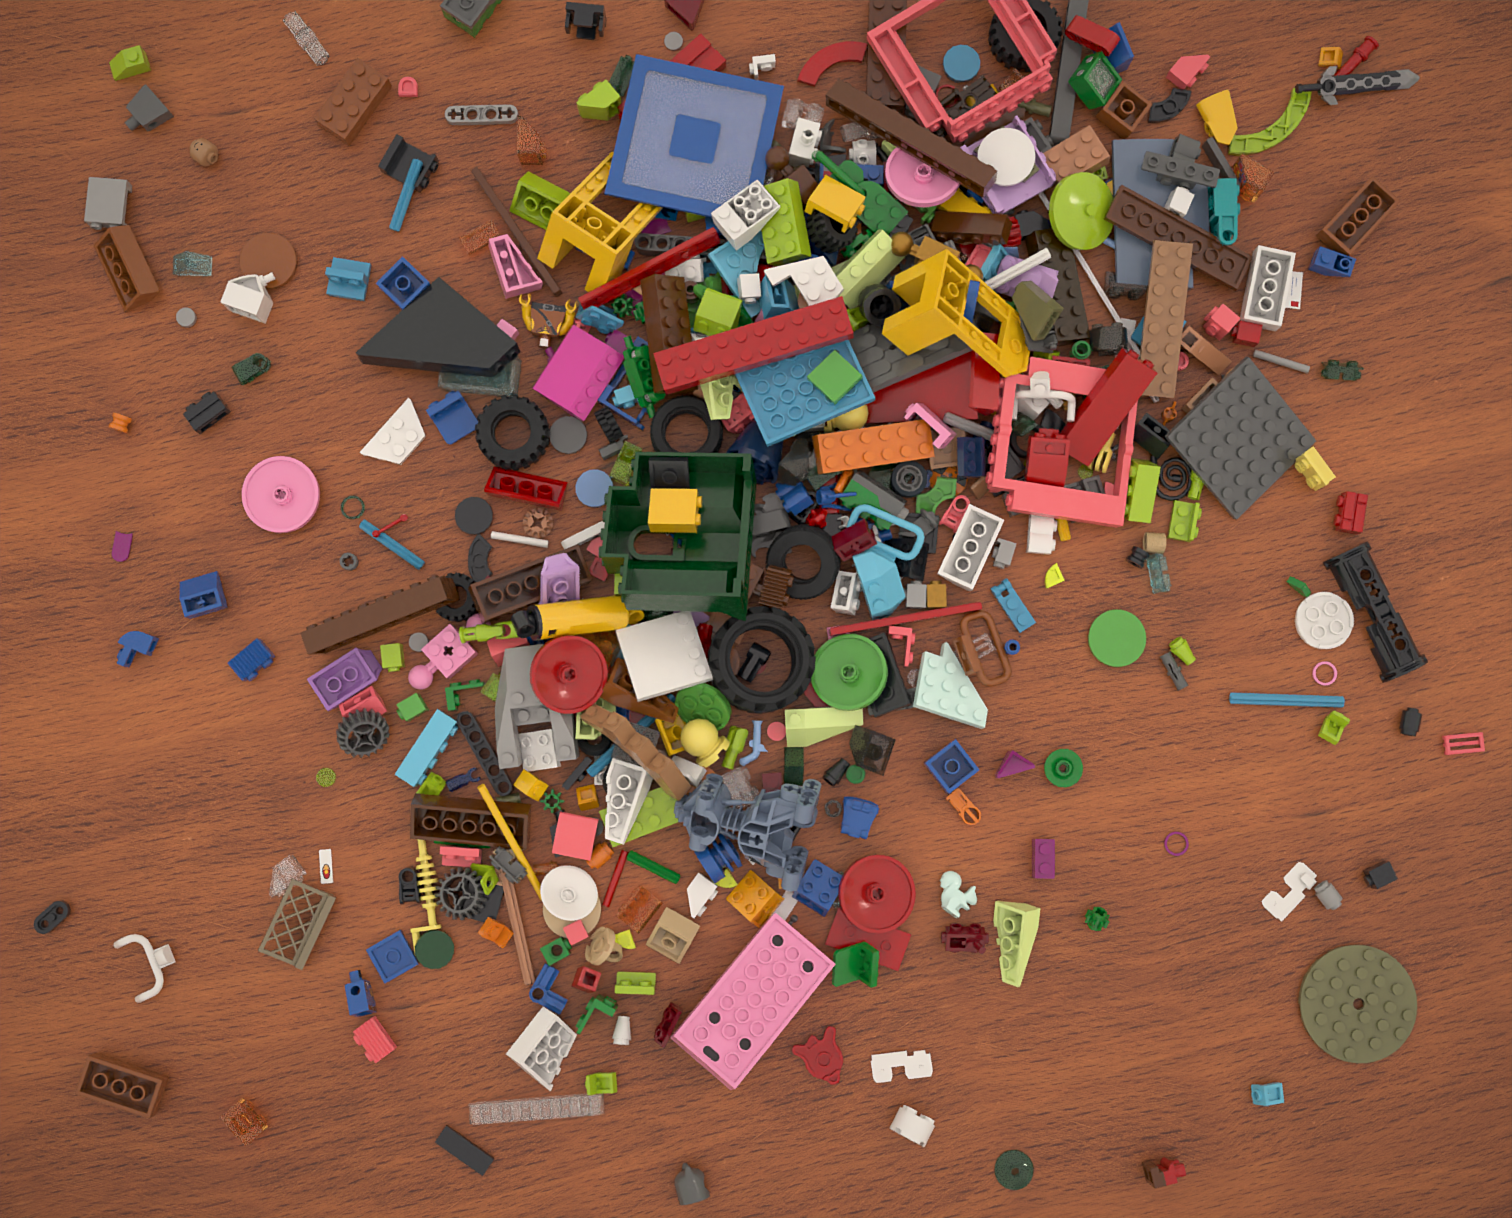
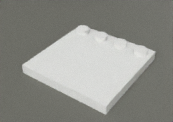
M681 611L615 630L638 702L713 680L690 611Z

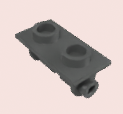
M499 846L495 850L497 855L492 854L489 856L492 860L491 864L498 870L501 868L506 873L504 876L511 883H520L521 880L518 878L521 877L523 879L528 874L525 871L526 868L517 860L512 865L509 863L513 856L505 848L502 849Z

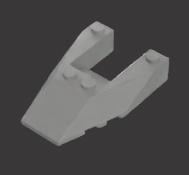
M544 644L505 649L495 704L496 746L499 769L519 767L523 763L517 727L520 725L551 721L557 762L574 760L580 756L578 740L575 739L574 713L563 714L547 708L537 699L530 684L532 660Z

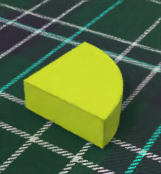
M1057 563L1051 566L1045 575L1046 589L1065 581Z
M728 869L724 870L726 877L715 883L723 888H732L738 885Z
M630 929L615 934V942L621 945L622 948H636Z

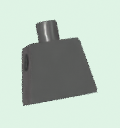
M145 84L127 104L126 108L132 116L124 123L131 131L141 124L148 132L174 116Z

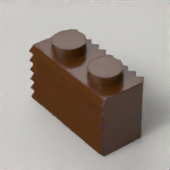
M773 565L767 567L759 605L775 607L781 610L784 606L788 605L790 595L787 594L788 587H792L794 576H791L792 570Z

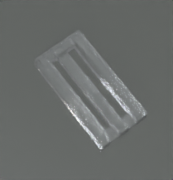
M987 633L973 640L974 644L982 639L986 641L976 647V651L987 645L990 647L978 655L979 659L996 649ZM954 651L953 653L955 654L956 658H957L958 661L960 662V659H959V656H958V654H957V651Z

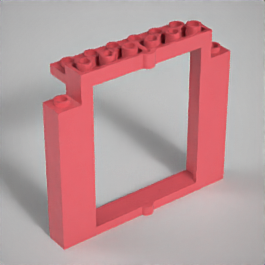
M921 0L867 32V41L921 127H926L933 133L942 124L953 143L957 141L962 142L969 137L968 134L973 131H981L988 122H996L1007 111L1008 113L1014 111L1018 104L1023 101L1027 103L1038 92L1044 93L1050 89L1053 80L1049 73L1051 68L1050 62L1055 59L1057 48L1027 0L987 1L1032 73L954 120L951 117L949 118L896 32L899 28L927 11L935 9L946 0Z
M1029 357L1027 371L1023 372V375L1018 374L1007 378L1001 375L998 411H996L992 421L994 434L990 438V445H992V452L988 456L990 468L985 478L989 492H1009L1005 500L1007 511L1115 528L1123 526L1138 400L1121 423L1113 495L1005 479L1016 384L1030 386V377L1035 372L1045 371L1049 373L1050 390L1087 396L1106 369Z

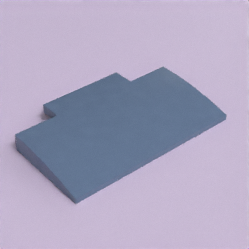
M1174 139L1112 140L1113 198L1119 186L1124 185L1156 204L1165 207L1171 191L1177 186L1161 184L1160 181H1156V173L1143 171L1141 167L1146 151L1169 156ZM1196 184L1193 189L1189 190L1190 193L1194 194V197L1186 215L1182 218L1209 232L1208 186ZM1114 225L1116 289L1147 290L1152 246ZM1190 267L1187 291L1193 288L1192 267Z

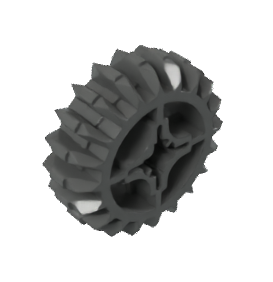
M365 708L362 712L356 709L354 714L349 712V717H343V722L338 723V729H336L337 742L340 748L347 755L351 753L353 758L356 755L362 758L365 754L370 757V753L377 754V749L383 750V744H387L389 726L386 719L379 712L375 713L373 709L369 712ZM377 727L375 735H372L374 733V729ZM353 731V733L351 734L352 737L349 739L348 736L350 732Z
M458 867L457 872L455 869H451V875L448 873L444 874L446 880L439 879L442 886H436V889L440 890V894H435V897L441 900L437 901L436 904H443L440 911H446L445 916L447 917L452 915L454 920H457L458 917L460 920H465V917L471 919L472 913L475 915L479 914L477 907L480 909L484 908L481 901H487V898H483L485 893L482 890L481 883H479L483 877H476L477 872H471L470 868L463 870L462 867ZM462 878L456 888H449L455 880ZM468 880L472 882L475 894L469 891ZM454 891H462L469 896H458ZM448 894L452 895L454 898V907L450 904L448 900ZM466 900H473L469 907L461 910V906H464Z

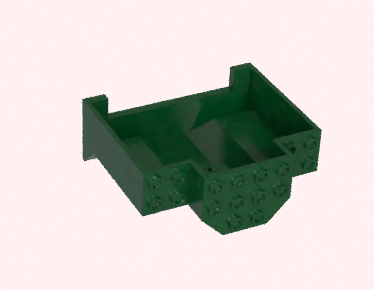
M635 452V459L631 461L633 476H630V486H609L608 493H605L604 502L607 506L606 511H603L602 515L605 524L604 528H601L600 533L603 543L602 546H599L598 552L599 558H602V566H605L607 573L620 574L622 576V583L618 585V593L621 595L622 603L625 604L627 610L721 612L746 621L757 487L752 454ZM650 457H688L690 489H697L699 496H702V508H699L698 514H701V525H697V533L650 532L648 526L651 494ZM641 534H674L673 554H638L634 549V542ZM678 539L682 540L681 548H678Z

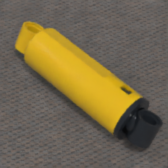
M621 595L531 605L527 611L521 610L514 613L511 617V623L518 637H531L532 640L537 641L563 635H583L614 631L625 628L628 624L640 622L644 618V613L642 610H627L625 604L621 601Z

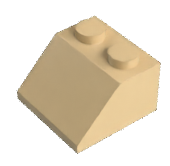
M666 907L646 945L671 960L680 963L700 925Z

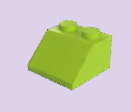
M706 288L695 316L693 330L707 336H712L737 328L743 300Z

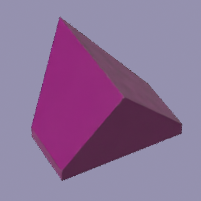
M1013 750L1007 751L995 773V778L1035 768V765Z

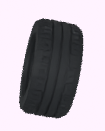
M691 395L677 396L667 400L657 409L650 425V437L655 452H679L673 449L666 441V428L675 417L691 414L701 418L707 425L708 436L702 447L689 453H719L723 441L721 420H711L704 399L702 400V398Z

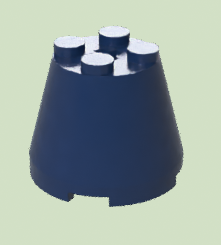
M754 418L726 453L752 454L757 484L763 485L764 482L774 484L780 474L784 440L767 447Z

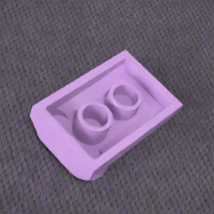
M1006 255L999 265L997 275L1023 261V259ZM1037 265L995 288V291L1012 297L1015 293V287L1020 282L1033 281L1053 298L1058 283L1057 275L1059 271Z
M566 553L545 558L541 571V601L539 604L580 600L579 566Z

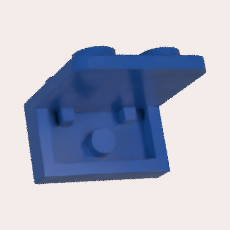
M459 390L449 392L445 395V399L440 402L435 401L431 403L426 410L448 445H452L475 431V424H478V420Z

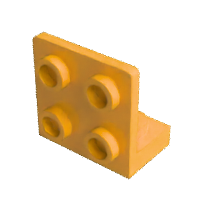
M749 870L727 896L726 900L760 929L783 902L784 898L757 874Z

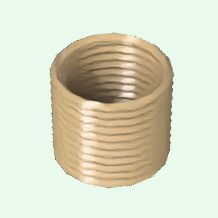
M1146 532L1144 534L1143 550L1147 553L1163 554L1165 552V533Z

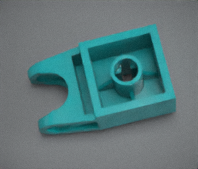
M1219 178L1216 188L1208 187L1211 234L1218 237L1219 242L1223 245H1232L1238 236L1240 203H1237V196H1239L1240 187L1237 185L1236 178Z

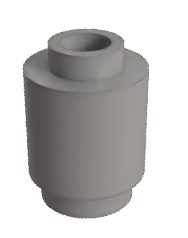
M1324 880L1314 888L1316 891L1315 895L1326 909L1331 908L1335 910L1341 906L1343 898L1332 883Z

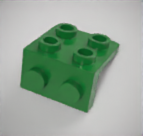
M864 941L834 952L833 962L835 966L832 971V985L838 987L860 980L870 988L877 986L879 951Z
M598 994L596 998L592 996L585 1008L588 1011L587 1014H582L575 1026L578 1028L576 1033L581 1034L595 1008L613 1017L619 1006L616 1004L617 1001L608 995L604 997Z

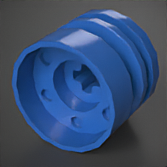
M718 833V837L721 840L720 843L714 840L711 849L707 846L704 851H694L714 883L726 877L723 870L725 866L731 872L735 871L730 864L734 861L738 868L743 866L738 851L730 839L721 833Z

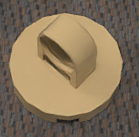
M603 926L598 928L590 937L593 939L591 945L586 946V960L593 965H600L605 960L609 962L620 961L623 957L622 946L615 942L614 931ZM612 951L619 952L617 954H610Z

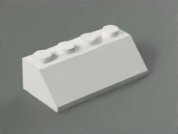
M969 504L937 574L952 584L971 592L1004 519Z

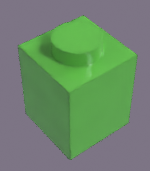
M415 693L396 704L399 708L396 710L399 717L408 722L429 710L420 693Z

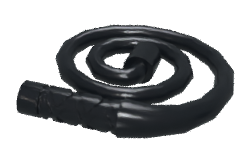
M1150 456V461L1157 464L1158 459ZM1178 457L1170 458L1163 462L1160 468L1159 481L1168 490L1176 491L1181 489L1187 481L1186 472L1181 466L1172 465L1166 471V477L1172 480V482H1180L1181 475L1172 474L1171 476V470L1178 469L1181 472L1182 482L1178 486H1169L1163 479V470L1166 465L1171 462H1179L1186 468L1188 473L1187 488L1177 496H1168L1162 493L1157 485L1156 495L1162 499L1169 501L1179 500L1190 491L1192 483L1189 478L1191 468L1185 460Z

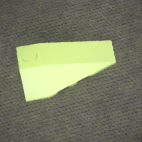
M735 374L700 385L711 420L730 419L733 402L732 391L733 385L736 383Z
M833 707L785 709L787 747H807L862 726L863 708L855 711H842Z

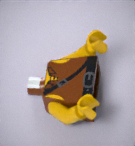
M528 293V300H523L522 294H520L519 302L522 304L523 321L533 336L540 337L538 347L549 348L551 339L559 340L561 336L570 330L574 322V310L579 305L577 301L574 307L570 306V299L566 302L565 306L531 302L530 305L531 295Z

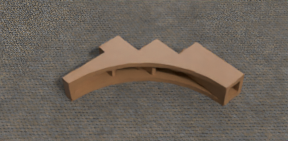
M595 703L580 716L585 723L604 734L629 754L650 774L667 795L680 801L691 788V785L673 760L659 753L650 739L636 732L624 716L614 711L611 713Z

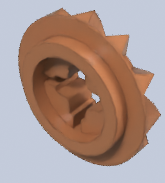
M534 508L529 510L523 517L522 525L529 536L543 538L551 532L553 519L551 514L545 509ZM532 517H535L538 520L543 519V521H541L543 529H541L538 526H533L535 522Z

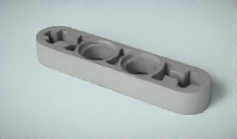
M467 105L448 107L445 111V118L451 125L513 124L518 120L519 114L513 105ZM490 110L496 112V117L493 119L486 117V113ZM499 110H501L502 114H508L511 110L513 115L511 118H508L507 115H501L502 119H500ZM462 111H464L463 115L465 119L462 120L461 116H455V119H452L449 115H452V112H456L457 115H462ZM470 111L478 113L477 117L473 120L467 117Z

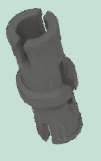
M1171 651L1160 656L1168 671L1167 675L1172 678L1177 691L1189 686L1180 671L1182 670L1181 667H1178Z

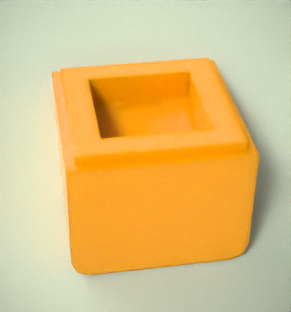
M1321 47L1319 66L1326 68L1337 66V69H1340L1343 58L1342 49L1340 47Z
M595 784L576 788L578 805L581 811L599 807Z

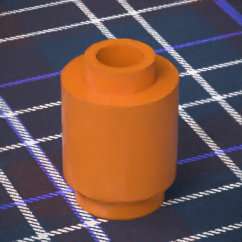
M604 841L603 843H598L593 848L591 860L585 861L592 869L594 867L599 869L612 858L611 855L615 852Z

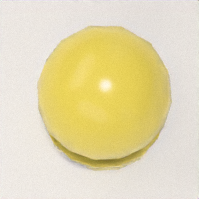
M867 405L827 421L824 431L826 433H833L836 427L841 431L862 428L867 422L869 414Z
M697 718L689 721L682 728L680 735L684 750L692 756H698L696 763L705 768L719 759L717 754L722 749L726 751L730 745L729 740L725 736L718 737V730L715 725L707 719Z

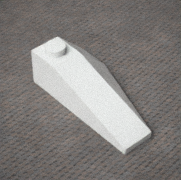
M612 758L606 776L607 814L605 815V839L624 845L649 792L653 778L642 767Z

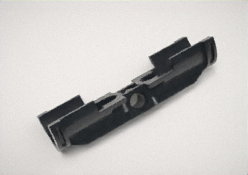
M1367 541L1324 561L1323 564L1326 570L1331 569L1341 592H1348L1356 610L1363 607L1366 608L1373 622L1372 625L1365 627L1375 646L1370 650L1382 672L1379 677L1382 683L1420 668L1427 664L1428 660L1425 654L1420 655L1400 613L1395 612L1388 598L1390 593L1369 553V550L1372 548ZM1362 570L1369 572L1370 577L1368 580H1363L1360 577ZM1372 581L1374 582L1373 584H1370L1369 586H1365V584H1367V583H1370V582H1372ZM1372 589L1377 590V593L1375 594L1376 597L1374 595H1370L1369 592H1371ZM1389 623L1394 624L1393 631L1387 630ZM1394 634H1400V636H1396L1391 639V636H1393ZM1397 639H1401L1404 642L1402 650H1398L1395 647Z

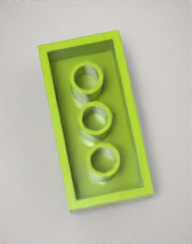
M787 178L763 186L781 207L761 229L767 264L782 266L812 257L798 182Z
M661 787L649 791L625 843L677 823L678 818H675L674 808L675 802L678 800L667 795ZM607 808L599 811L604 826ZM610 840L612 847L621 845L620 843Z

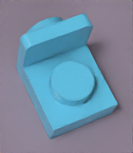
M1282 1083L1251 1085L1253 1104L1269 1106L1284 1103Z

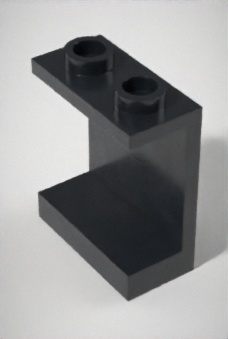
M396 134L378 167L382 173L404 184L412 160L418 159L422 161L423 165L418 180L414 185V190L421 193L423 189L427 188L432 172L435 173L438 169L439 160L435 154L430 156L406 143L403 137Z

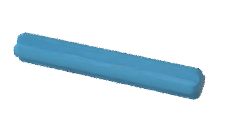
M413 159L389 225L391 230L400 231L415 188L414 185L418 180L423 162L418 159Z
M365 519L359 525L360 529L372 537L374 530H380ZM384 532L377 538L373 537L415 568L420 570L424 566L425 562Z

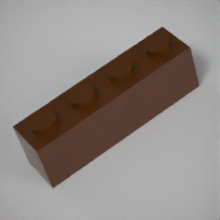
M936 211L931 232L936 240L940 242L952 240L957 243L972 242L974 244L990 243L992 245L1007 244L1012 222L1007 214Z

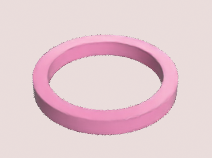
M1320 662L1313 668L1312 675L1318 684L1326 686L1336 680L1337 670L1330 662ZM1322 664L1331 666L1334 671L1333 679L1328 683H1322L1316 677V669Z

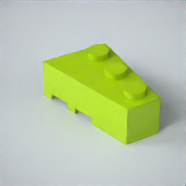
M1131 458L1124 518L1128 521L1151 523L1161 467L1149 460Z

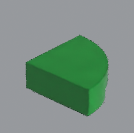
M1289 577L1286 582L1295 591L1306 598L1310 596L1311 591L1306 583L1294 577Z

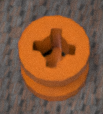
M113 413V421L109 423L108 427L127 434V426L131 423L132 419L118 413Z

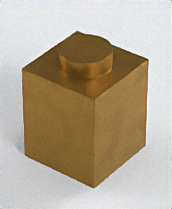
M930 581L926 588V609L946 608V584H941V581Z

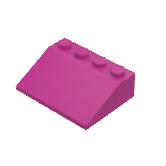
M572 325L532 389L573 417L584 421L622 363L624 356L577 326Z

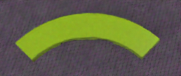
M1293 88L1288 106L1282 116L1274 124L1259 133L1234 135L1228 148V155L1256 154L1282 142L1302 120L1308 109L1312 91L1297 94L1295 88Z

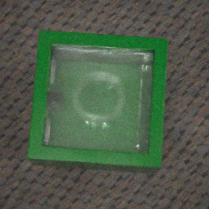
M1101 51L1085 56L1068 83L1090 110L1105 106L1121 83L1122 78Z

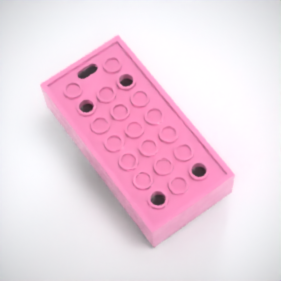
M774 913L752 937L670 1038L728 1089H736L835 966V963L778 914Z

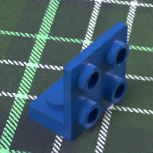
M814 859L801 879L798 890L794 891L792 897L825 917L838 896L842 875Z

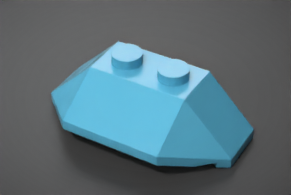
M872 550L852 556L871 620L891 616L905 599L896 563L876 554Z

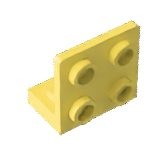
M1314 446L1295 459V468L1299 473H1303L1306 477L1307 485L1311 489L1314 488L1315 491L1326 486L1336 477Z

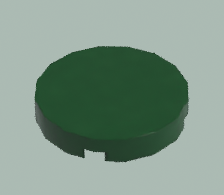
M440 930L425 932L417 939L415 944V955L418 961L429 969H440L446 966L454 954V944L451 937Z

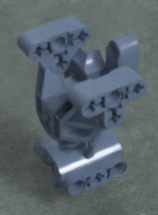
M710 773L706 775L705 780L692 793H689V796L684 795L680 801L675 802V818H678V822H684L683 826H686L690 836L689 848L691 850L704 851L707 845L716 839L718 833H721L733 840H738L739 848L745 855V859L754 858L762 866L766 867L768 875L781 878V887L784 890L790 892L798 890L805 871L808 850L802 846L792 847L795 833L792 832L790 827L809 828L815 824L818 815L816 807L821 790V783L819 781L807 779L804 781L803 786L783 784L781 790L766 792V789H762L753 801L731 800L728 787L722 784V776ZM742 804H751L750 807H747L746 811L743 810Z

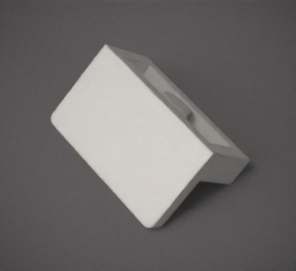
M674 755L672 760L689 784L698 787L707 770L702 766Z

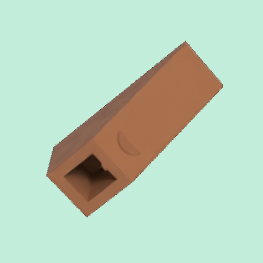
M1190 324L1182 331L1181 345L1216 374L1220 375L1232 362Z

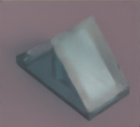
M189 251L173 256V275L211 276V256Z

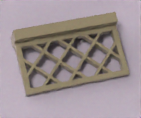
M292 878L258 951L302 970L334 904L335 895ZM294 884L302 887L303 895L295 898L292 897L291 890ZM314 893L321 895L320 902L311 906L308 896ZM306 897L309 907L298 911L294 901ZM292 902L296 912L284 916L283 906ZM311 910V921L302 923L299 914ZM297 915L301 925L289 929L286 919ZM284 920L287 930L276 934L274 930L275 923ZM302 928L304 932L303 938L294 941L291 932ZM289 933L292 943L281 947L277 937ZM275 938L279 948L272 951L265 949L267 941ZM294 946L296 953L293 959L284 956L282 950Z

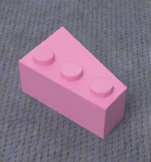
M508 234L489 239L488 247L505 299L542 289V280L532 270L531 265L526 262Z

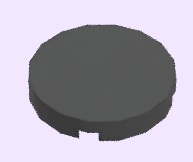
M571 416L561 417L556 420L550 428L549 435L553 447L557 451L568 455L583 449L588 436L584 424L579 419Z

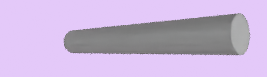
M1256 349L1253 353V357L1304 373H1308L1310 366Z

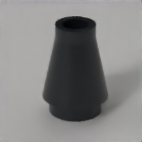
M841 758L824 771L822 778L832 787L836 784L839 785L850 764Z

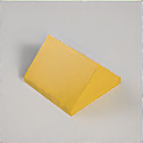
M678 713L674 723L655 719L668 755L673 756L685 751L681 744L680 735L686 723L680 718Z

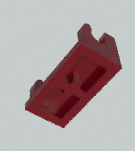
M865 518L831 536L834 550L844 562L877 544L872 528L869 529Z

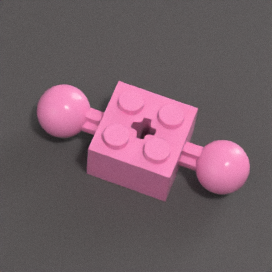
M478 613L468 618L466 628L482 624ZM449 624L421 649L431 661L426 665L413 667L408 675L409 683L416 689H426L431 685L433 674L438 669L446 678L451 679L479 653L471 646L469 641L462 644L459 631L452 624ZM452 647H453V648H454V649L452 650V653H453V654H452V655H449V654L446 655V653H447V648H452Z

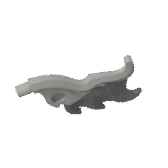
M770 493L762 498L765 504L755 505V513L759 515L784 509L782 503L785 501H781L776 493ZM783 531L753 538L751 555L756 558L755 552L760 548H769L773 540Z

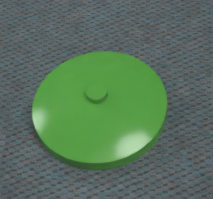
M843 634L828 640L816 652L815 671L811 677L812 686L821 700L830 707L842 711L862 709L873 703L885 688L888 677L887 662L880 648L870 639L857 634Z

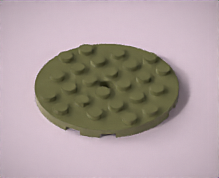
M1354 944L1329 950L1310 966L1300 986L1298 1004H1300V1018L1306 1032H1308L1320 1049L1337 1059L1351 1063H1370L1381 1060L1398 1050L1407 1040L1414 1027L1417 1015V996L1413 982L1405 968L1394 957L1380 949ZM1357 998L1362 1000L1363 1005L1359 1009H1355L1353 1006V1002Z

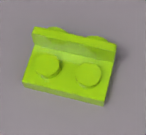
M1177 500L1173 501L1167 538L1184 542H1191L1194 538H1197L1199 528L1196 527L1197 519H1200L1202 509L1199 508L1200 503L1196 502L1193 504Z
M618 971L615 993L654 995L656 973Z

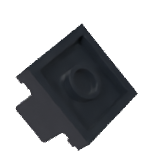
M566 2V34H570L571 24H574V26H577V39L595 40L597 26H599V36L604 37L607 21L604 5Z

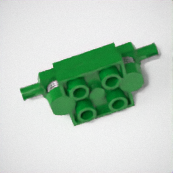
M631 336L624 337L627 349L623 351L625 358L623 364L634 398H638L641 408L647 409L649 419L653 418L655 414L653 405L664 399L665 394L654 393L648 345L637 347L634 346Z

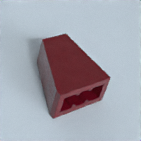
M664 0L665 7L693 31L704 0Z

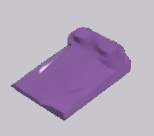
M354 648L307 678V680L329 712L377 681L382 667L371 650Z

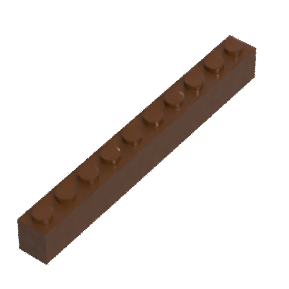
M838 79L826 93L827 107L979 196L984 197L996 182L997 170L993 166L983 163L974 155H969L959 146H954L947 142L945 138L938 137L928 128L919 126L912 119L902 116L895 109L888 108L881 101L871 98L864 91L857 90L850 83Z

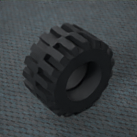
M816 209L811 215L807 216V234L811 237V242L815 243V247L821 248L822 252H836L850 245L857 237V221L852 229L848 228L844 233L842 232L843 224Z
M457 572L455 574L448 573L445 577L453 578L455 587L460 586L464 588L467 593V599L460 608L454 609L446 605L436 609V612L452 622L467 621L476 612V607L468 590L469 586L475 582L465 574Z

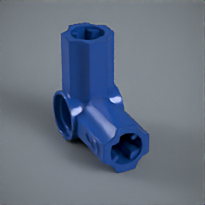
M545 963L533 986L530 988L529 997L533 1002L560 1015L568 999L550 990L560 971ZM536 988H540L544 992V995L539 999L532 995L533 990Z

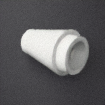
M618 1016L612 1037L614 1039L613 1044L629 1045V1040H631L630 1017Z

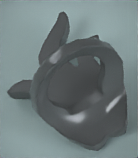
M835 119L830 120L824 128L820 129L822 134L819 151H822L826 156H829L831 153H846L845 148L831 146L834 132H830V129Z
M921 509V516L913 524L922 529L925 537L938 526L939 518L935 517L934 512ZM911 531V532H899V533H898V535H902V536H906V537H916V536H917V535H916L914 532H912V531Z

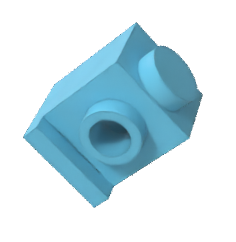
M630 385L614 390L615 396L612 399L615 407L628 409L635 406L634 403L638 402V398H634Z

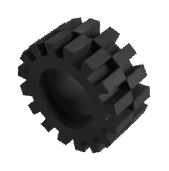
M608 406L594 413L610 443L624 436Z

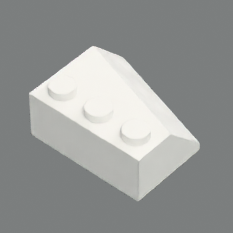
M542 1007L506 1055L551 1092L553 1087L551 1083L554 1076L559 1074L561 1070L559 1066L562 1059L567 1057L577 1034L557 1015Z

